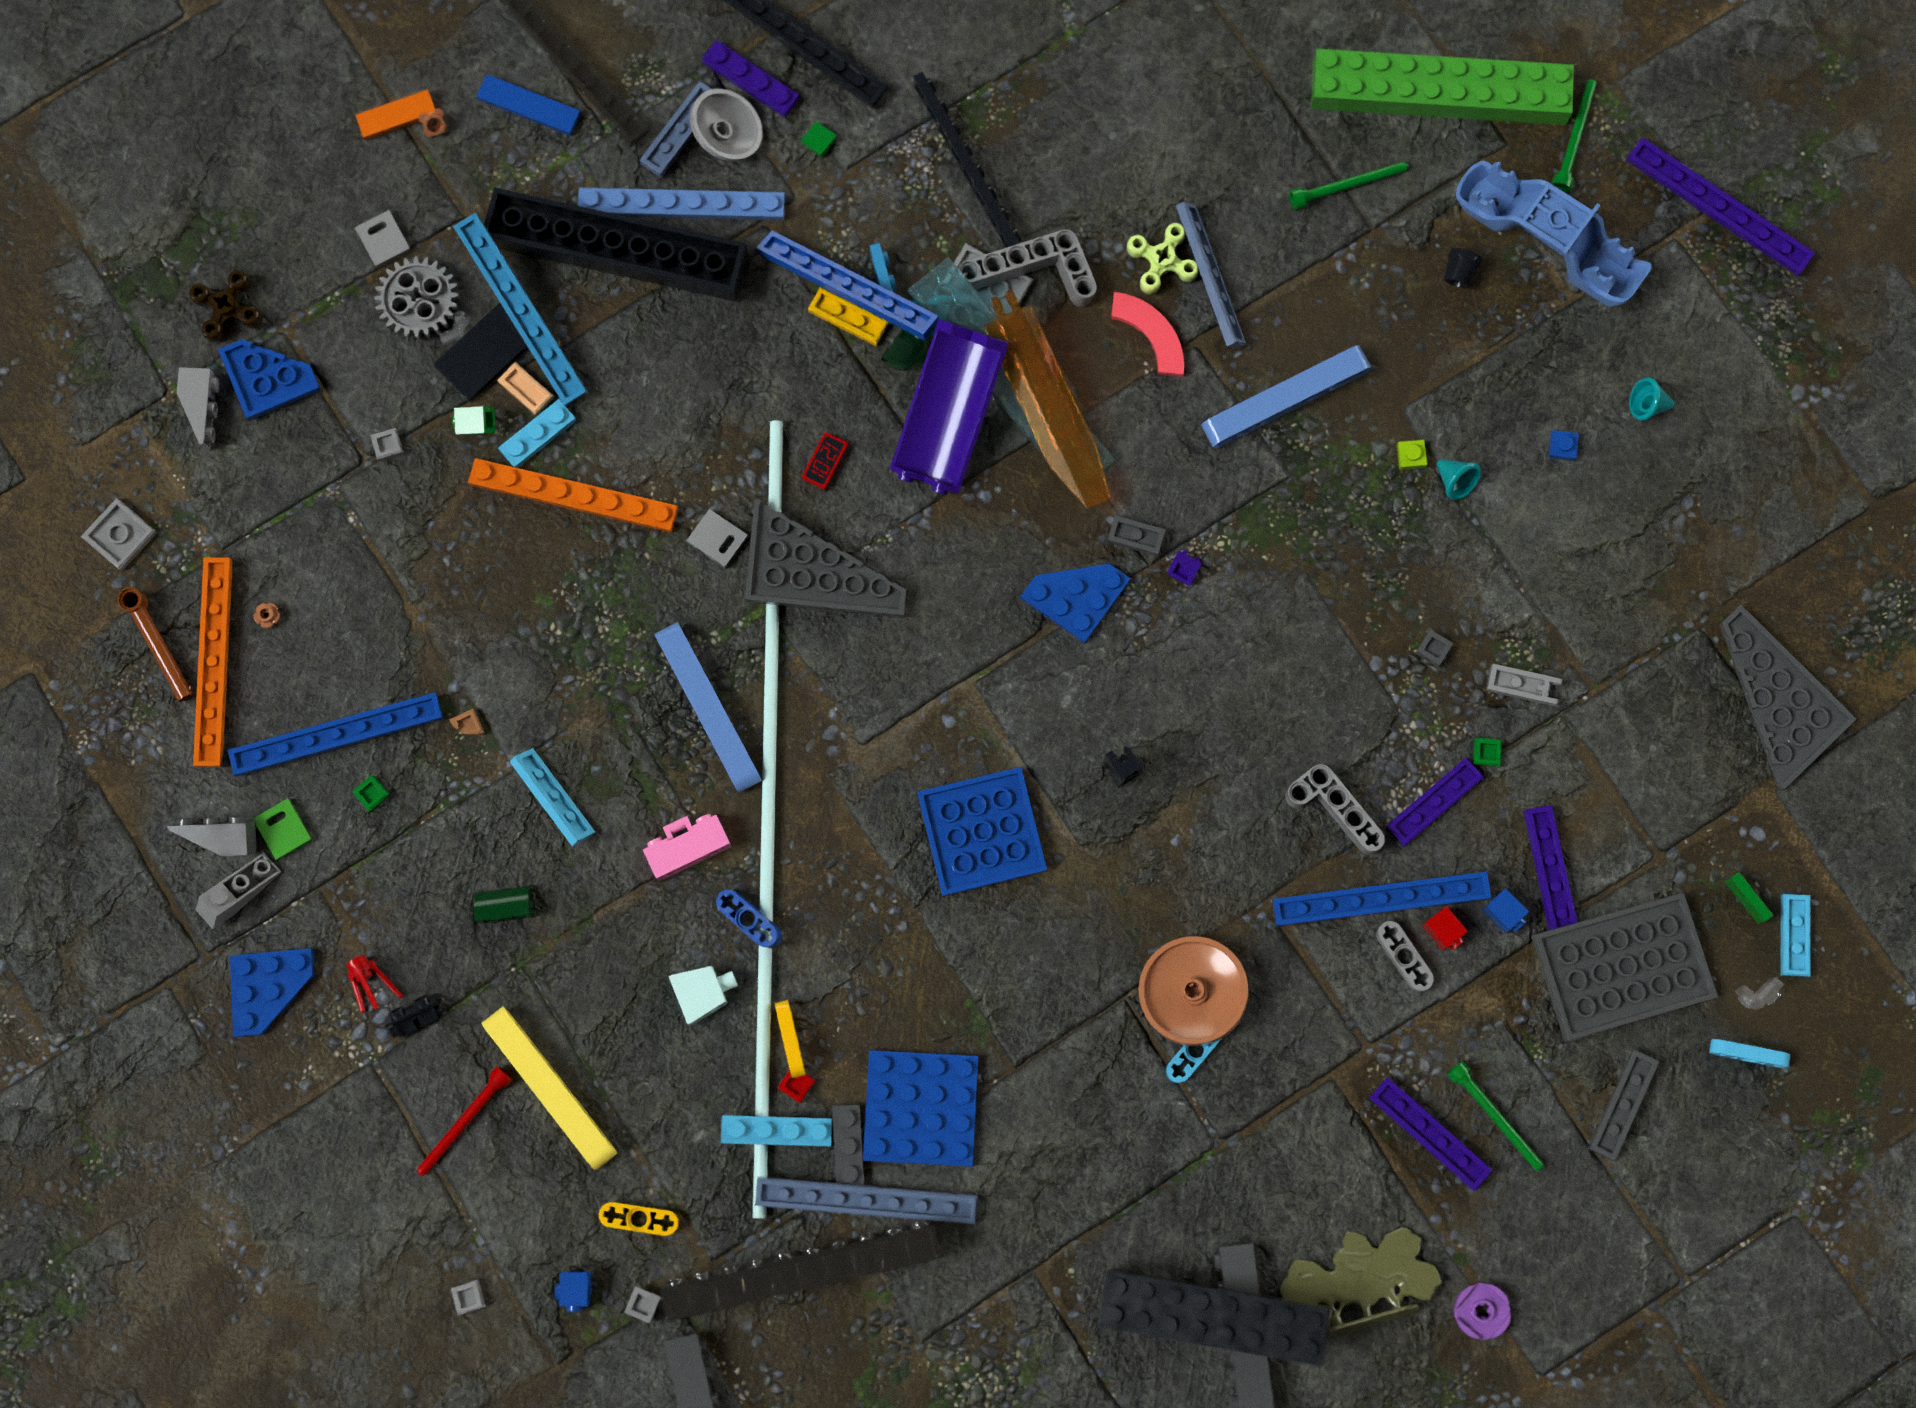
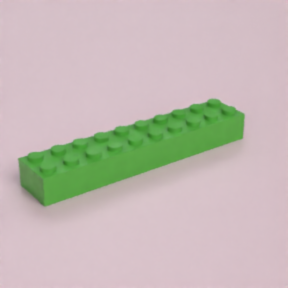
M1316 49L1312 70L1311 109L1566 125L1572 115L1574 65Z

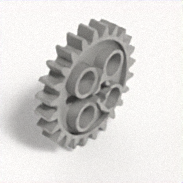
M415 256L411 264L407 258H404V266L402 267L395 262L396 270L393 272L390 269H386L389 277H380L379 279L383 286L375 288L381 294L374 297L376 303L380 304L375 307L377 312L381 313L379 318L383 323L387 322L386 327L389 330L395 328L394 332L397 336L404 332L407 340L414 334L416 339L420 341L421 334L423 333L430 339L431 331L433 330L438 335L441 334L439 326L442 325L448 328L447 318L455 320L451 310H459L458 305L454 303L460 300L459 294L454 293L459 290V287L456 283H453L455 281L453 275H447L449 271L445 266L440 269L438 261L431 265L428 257L424 259L423 263H420L418 257ZM414 280L410 287H403L405 281ZM431 286H439L436 292L428 293V289ZM407 304V307L404 311H396L399 305ZM424 310H432L431 315L428 317H421Z

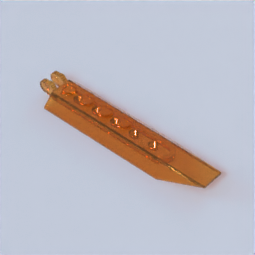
M1009 290L1005 292V296L1012 312L1005 315L1000 299L995 296L991 298V305L997 319L985 325L984 328L988 335L1009 343L1002 366L1050 469L1086 509L1111 499L1098 447L1032 306L1020 308L1014 292Z

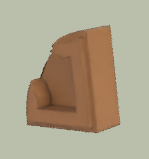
M474 709L449 719L452 726L462 734L468 736L485 734Z

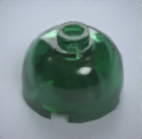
M901 329L893 339L890 349L887 348L880 360L898 371L911 370L916 365L921 367L927 356L929 336L923 340Z

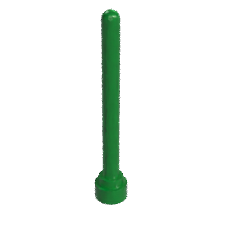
M1589 79L1586 82L1561 171H1558L1553 176L1551 183L1565 193L1571 192L1574 180L1571 170L1597 85L1594 79Z
M1406 162L1396 163L1310 190L1300 187L1290 190L1289 198L1294 210L1305 208L1306 204L1310 203V200L1408 170V164Z
M1461 1061L1455 1065L1446 1075L1453 1083L1457 1082L1459 1086L1462 1084L1534 1170H1542L1543 1162L1470 1078L1472 1074L1469 1072L1470 1068L1467 1064Z

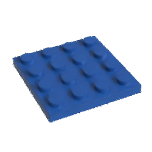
M1021 767L917 792L942 897L1047 872Z
M869 1050L863 1161L973 1167L978 1056Z

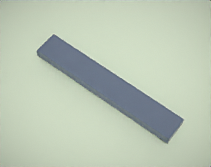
M1181 202L1176 205L1226 346L1240 349L1246 346V342L1197 207L1187 202Z

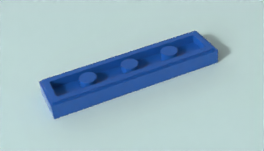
M488 74L476 96L479 101L569 136L572 135L581 115L580 110Z

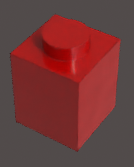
M1447 906L1421 925L1442 951L1448 947L1454 950L1465 941L1462 936L1468 932Z

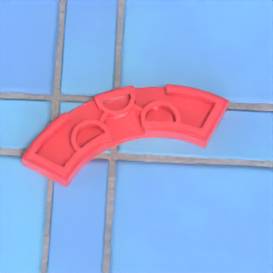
M1114 292L1111 319L1133 326L1148 338L1156 355L1157 374L1183 377L1184 357L1177 334L1168 320L1145 301L1128 294Z

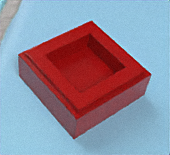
M789 1070L777 1088L801 1103L815 1080L807 1074L792 1078Z

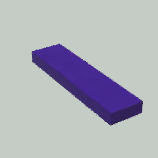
M1467 757L1464 758L1386 826V829L1404 847L1483 779L1484 776Z

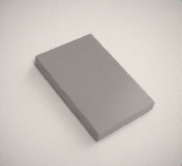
M965 243L940 285V289L1008 325L1032 285L1033 279L1021 274L974 291L965 292L960 290L956 285L955 279L961 263L985 255V253ZM993 265L986 266L992 272L998 271L997 267ZM970 273L962 274L966 279H974Z

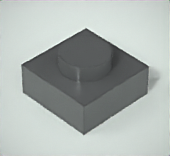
M1430 629L1415 654L1439 667L1453 643Z

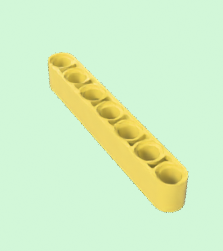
M504 1006L481 1023L595 1171L618 1154L607 1137Z

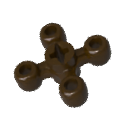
M241 270L232 271L228 275V288L226 291H219L213 294L207 286L200 283L190 288L189 297L197 306L207 305L213 309L212 318L204 322L201 328L203 336L209 342H218L223 338V327L226 321L239 319L244 326L250 329L258 328L262 324V314L257 308L253 306L243 307L239 304V295L250 287V279L245 272Z

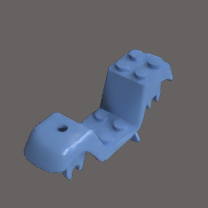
M1480 161L1474 164L1465 173L1457 186V200L1468 215L1494 231L1521 228L1563 255L1569 282L1607 307L1627 303L1651 270V263L1634 258L1635 250L1633 247L1626 249L1620 245L1619 238L1609 239L1605 231L1603 219L1596 213L1601 206L1598 203L1591 210L1547 181L1540 179L1517 180L1514 171L1507 173L1501 169L1500 162H1495L1491 165L1486 161ZM1494 200H1497V201H1498V204H1499L1498 206H1496Z

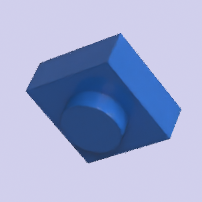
M1552 430L1548 458L1575 461L1579 433Z

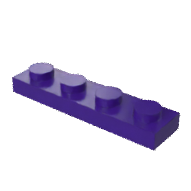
M717 40L701 59L702 64L783 118L788 115L799 100V94Z

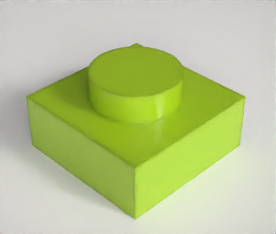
M1424 440L1397 443L1400 470L1426 468L1427 458Z

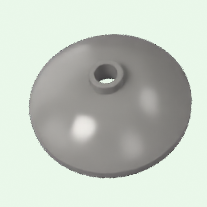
M712 89L701 94L692 105L690 111L691 129L699 144L711 155L725 161H742L749 158L759 148L763 135L760 118L753 106L739 94L726 89Z

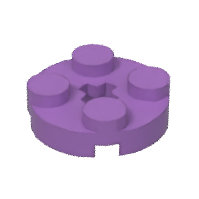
M1475 1283L1465 1287L1458 1294L1454 1304L1453 1315L1457 1325L1466 1335L1475 1339H1492L1501 1335L1508 1327L1511 1316L1510 1304L1506 1295L1496 1286ZM1486 1304L1488 1306L1486 1310L1489 1314L1488 1317L1481 1316L1478 1318L1476 1316V1306Z

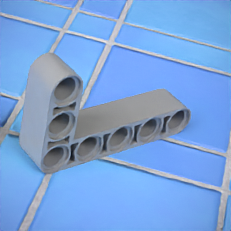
M1060 230L966 260L959 266L955 279L956 285L960 290L970 292L1056 264L1069 298L1074 305L1078 307L1089 305L1097 288L1077 236L1070 230ZM1064 242L1068 244L1070 248H1062L1058 243ZM1035 250H1042L1046 255L1039 256L1035 253ZM1011 258H1018L1022 263L1016 264L1012 262ZM993 265L997 267L998 271L992 272L986 266ZM1068 266H1076L1079 271H1071ZM970 273L974 279H966L962 274ZM1083 288L1087 290L1089 294L1083 295L1079 293L1077 289Z

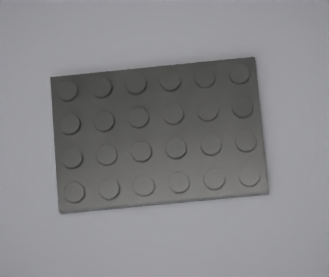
M1684 893L1531 936L1564 1041H1570L1718 997Z

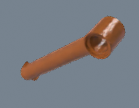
M135 588L123 589L117 599L119 606L131 614L170 684L175 694L173 697L179 702L188 700L193 696L192 686L187 684L147 611L149 605L147 597ZM133 596H138V603L134 607L129 608V599Z

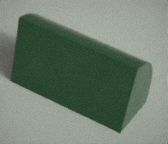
M530 886L476 892L474 896L475 922L486 924L533 918Z

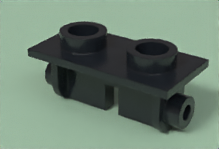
M436 994L430 997L428 995L420 996L413 1001V1005L406 1008L401 1006L390 1011L388 1017H386L385 1026L389 1027L392 1025L389 1028L392 1037L398 1036L401 1038L417 1030V1026L413 1021L417 1018L422 1027L439 1020V1016L444 1013L440 1005L434 1006L436 1004Z

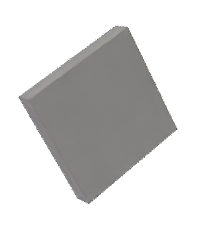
M116 498L81 537L122 572L157 532Z

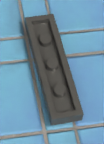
M1635 1049L1631 1050L1588 1147L1589 1150L1611 1161H1616L1659 1061Z

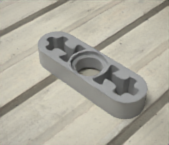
M1387 921L1381 924L1376 932L1377 939L1408 986L1416 992H1423L1429 989L1434 981L1433 974L1403 929L1394 921ZM1384 928L1394 929L1396 933L1393 937L1398 943L1402 939L1405 944L1399 945L1392 951L1390 947L1395 944L1392 939H1385L1383 937L1386 932ZM1407 949L1411 952L1412 961L1409 964L1399 962L1397 958L1399 950ZM1416 962L1420 965V967L1415 968L1419 975L1425 974L1427 977L1424 980L1426 984L1424 987L1421 983L1417 985L1414 983L1417 977L1413 970L1409 974L1405 971V969L1414 966Z

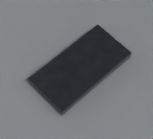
M499 303L433 365L471 402L528 349V346L502 304Z

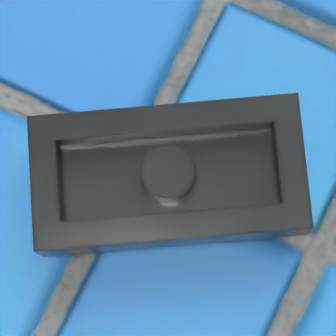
M1115 515L1107 542L1158 556L1166 529Z

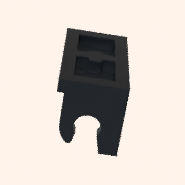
M1126 746L1123 747V750L1128 757L1122 754L1118 760L1117 755L1110 751L1105 754L1103 761L1104 766L1118 788L1141 775L1144 768L1142 761L1139 762L1132 750Z

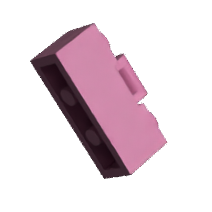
M706 814L696 820L697 824L693 826L688 816H685L663 827L667 836L666 839L662 840V837H659L647 843L648 847L643 849V852L659 882L732 847L717 815L711 817L710 814ZM687 828L688 832L676 838L673 837L672 834Z

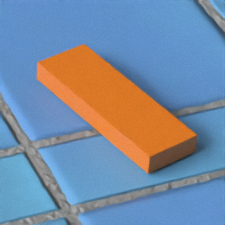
M427 89L356 114L355 116L363 138L366 141L420 122V114L431 113L435 110V107Z

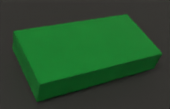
M1738 872L1731 875L1724 881L1757 924L1766 922L1773 916L1772 912L1741 873Z

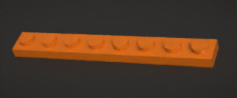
M477 458L474 459L468 480L470 486L672 533L678 511L677 505Z
M230 557L203 558L193 766L196 768H223L233 562Z

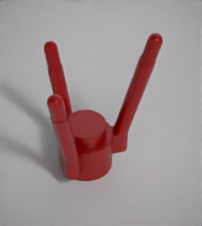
M360 955L346 964L349 971L347 976L352 983L361 1013L365 1012V1006L358 983L362 984L375 1010L379 1009L367 982L373 976L372 971L398 998L401 999L403 997V994L377 967L374 960L368 961L365 955Z

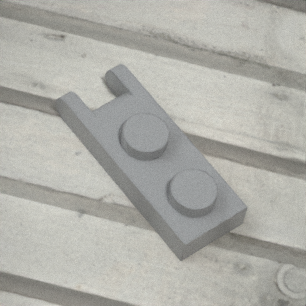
M1492 664L1486 691L1558 706L1559 700L1548 696L1551 684L1561 686L1563 680Z

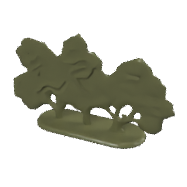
M1401 1227L1385 1234L1384 1240L1377 1249L1371 1247L1366 1236L1347 1231L1342 1241L1343 1248L1338 1249L1333 1257L1336 1266L1334 1271L1328 1272L1312 1261L1296 1259L1289 1269L1288 1277L1283 1280L1280 1291L1283 1299L1312 1304L1323 1302L1332 1307L1331 1323L1333 1327L1329 1329L1328 1339L1415 1313L1420 1309L1418 1305L1401 1307L1400 1303L1404 1296L1411 1295L1423 1301L1430 1300L1435 1293V1287L1440 1286L1442 1282L1435 1265L1417 1261L1415 1258L1420 1251L1421 1238L1412 1234L1411 1230ZM1396 1285L1400 1288L1398 1295L1395 1294L1394 1290ZM1385 1297L1393 1305L1392 1310L1375 1315L1371 1314L1370 1307L1380 1298ZM1337 1301L1340 1303L1338 1310L1333 1306ZM1350 1303L1361 1305L1365 1318L1344 1324L1340 1318L1342 1308Z

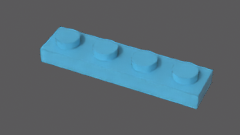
M533 748L512 758L510 761L511 765L571 846L589 839L595 833L594 829Z
M722 1115L720 1143L831 1147L832 1119Z

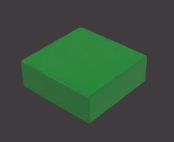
M816 121L801 139V144L822 158L837 140V135Z
M1474 738L1472 764L1474 766L1499 768L1501 766L1502 740Z
M374 775L369 776L352 791L370 813L391 796Z

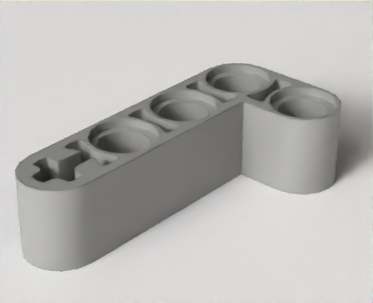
M1318 764L1312 767L1287 789L1285 800L1293 808H1302L1316 797L1362 853L1367 855L1374 854L1384 845L1385 838L1382 831L1328 766ZM1320 772L1324 774L1326 782L1324 784L1314 782L1313 773ZM1296 788L1303 790L1305 799L1302 801L1294 799L1292 790ZM1330 794H1340L1343 798L1342 805H1334L1330 800ZM1349 814L1357 815L1360 819L1359 826H1351L1347 821V816ZM1364 826H1366L1367 829L1360 835H1358L1357 832H1359ZM1373 836L1376 841L1374 845L1368 846L1365 842Z

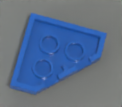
M243 339L218 349L248 421L321 391L310 364L293 360L267 348L258 347Z
M1110 564L1035 575L1020 596V599L1085 644L1128 585L1131 578Z
M314 949L230 955L233 1037L264 1035L279 1014L286 1010L301 989L314 978Z

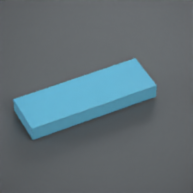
M1781 895V976L1810 977V895Z

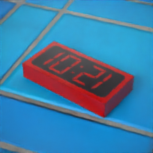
M824 432L801 479L825 491L848 447V443Z

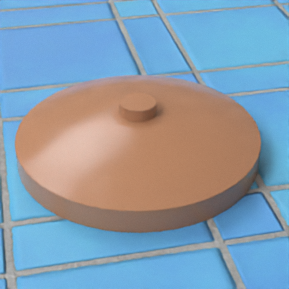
M1183 937L1166 943L1149 958L1143 968L1139 981V1000L1146 1019L1164 1038L1181 1045L1201 1046L1222 1039L1238 1025L1248 1003V981L1242 964L1234 953L1223 944L1205 937Z

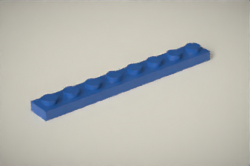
M771 231L757 247L758 255L923 340L937 326L939 316L774 231Z
M434 692L229 749L228 754L233 775L238 777L443 720L438 695Z
M1486 871L1276 898L1272 900L1275 924L1276 927L1488 900L1491 899V892Z

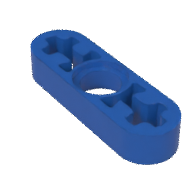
M730 889L719 893L716 899L719 911L754 942L768 949L779 945L782 939L779 927L746 898ZM727 897L733 898L732 902L737 907H740L738 911L735 908L727 906ZM751 911L755 915V921L751 926L746 927L743 923V916ZM760 927L763 930L771 931V941L765 940L766 936L761 931H758Z

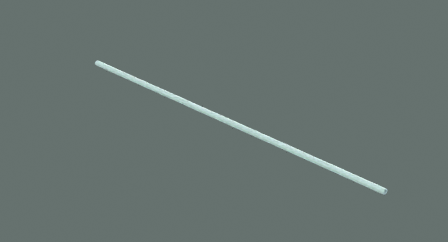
M774 420L770 421L768 506L777 512H781L783 422ZM766 604L759 911L773 922L779 605ZM760 927L759 931L766 936L765 940L771 941V931L763 930ZM759 946L755 1116L769 1117L772 948L768 949ZM754 1145L753 1218H767V1207L755 1206L757 1177H767L768 1145Z

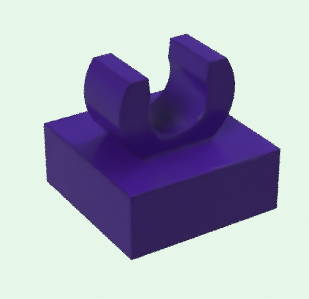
M1178 551L1167 574L1190 586L1202 563L1199 557L1193 559L1188 556V551Z

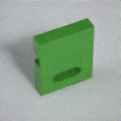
M288 798L253 818L277 861L313 841L308 830L302 824L303 821L291 800ZM282 813H286L284 819L269 826L270 820Z

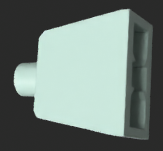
M712 966L669 976L689 1026L695 1025L725 1006L728 1002L724 992L738 986L732 971L717 977Z

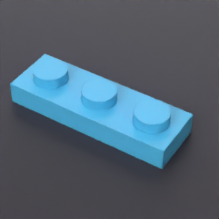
M558 399L498 447V449L513 467L519 468L574 424L576 419Z

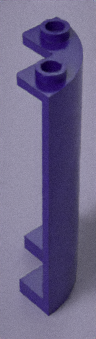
M938 320L890 466V470L899 474V479L913 483L914 479L924 481L933 486V491L943 495H947L948 491L959 494L1009 344L1008 342L946 320Z

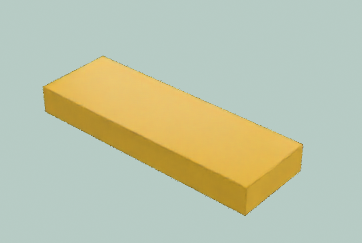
M821 287L808 308L809 313L876 347L889 325L888 321Z

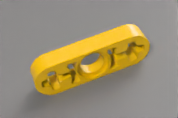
M789 1001L775 1003V1008L792 1078L804 1076L806 1072Z
M609 1202L604 1204L599 1211L601 1223L610 1228L663 1236L672 1235L679 1228L678 1216L668 1210ZM611 1207H615L616 1213L625 1214L624 1209L629 1208L626 1216L627 1226L622 1225L624 1219L616 1218L613 1220V1223H610L609 1218L605 1217V1212L610 1211ZM636 1211H643L647 1216V1222L642 1227H636L632 1223V1215ZM652 1212L657 1213L654 1219H665V1216L669 1215V1220L674 1221L673 1227H668L667 1231H663L662 1225L653 1224L654 1230H650Z

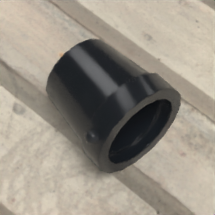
M1451 248L1448 254L1449 259L1444 281L1459 288H1468L1477 269L1481 265L1482 257L1466 249Z

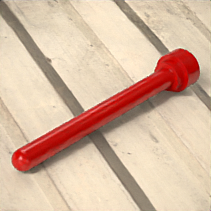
M496 1065L491 1071L488 1085L418 1166L417 1173L420 1176H424L429 1172L498 1089L506 1088L511 1083L513 1078L505 1070Z

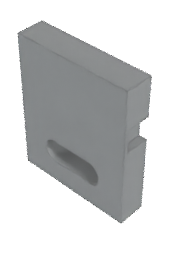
M389 210L355 227L377 269L411 252ZM382 225H387L386 228H384L383 230L373 235H369L371 231L381 227Z
M709 509L686 541L726 569L748 539V535ZM733 537L734 542L725 553H720L726 541Z

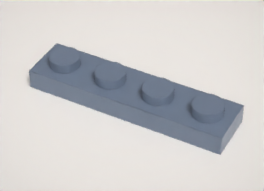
M699 81L639 160L641 165L662 178L694 134L690 125L692 105L701 94L712 90L710 87Z

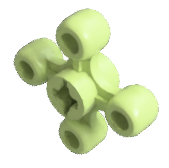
M1170 224L1165 231V241L1156 246L1149 245L1141 235H1134L1128 240L1127 252L1134 258L1144 257L1149 260L1151 265L1150 270L1144 273L1140 280V288L1144 293H1156L1160 288L1161 275L1169 271L1176 272L1184 282H1192L1197 278L1199 272L1197 263L1191 259L1180 260L1175 254V248L1184 241L1186 235L1181 224ZM1134 245H1139L1141 247L1135 248ZM1167 254V258H1165L1163 261H1161V263H1159V259H1161L1162 256ZM1185 269H1190L1192 272L1188 273ZM1147 281H1152L1154 284L1149 285Z

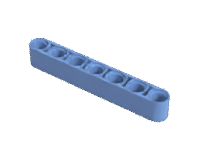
M1359 345L1353 346L1209 418L1201 424V427L1214 449L1219 448L1365 375L1372 367Z
M676 622L655 633L654 635L737 792L740 793L761 782L762 779L679 623Z

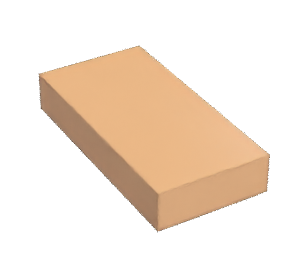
M516 362L497 380L500 385L535 416L554 399V396Z

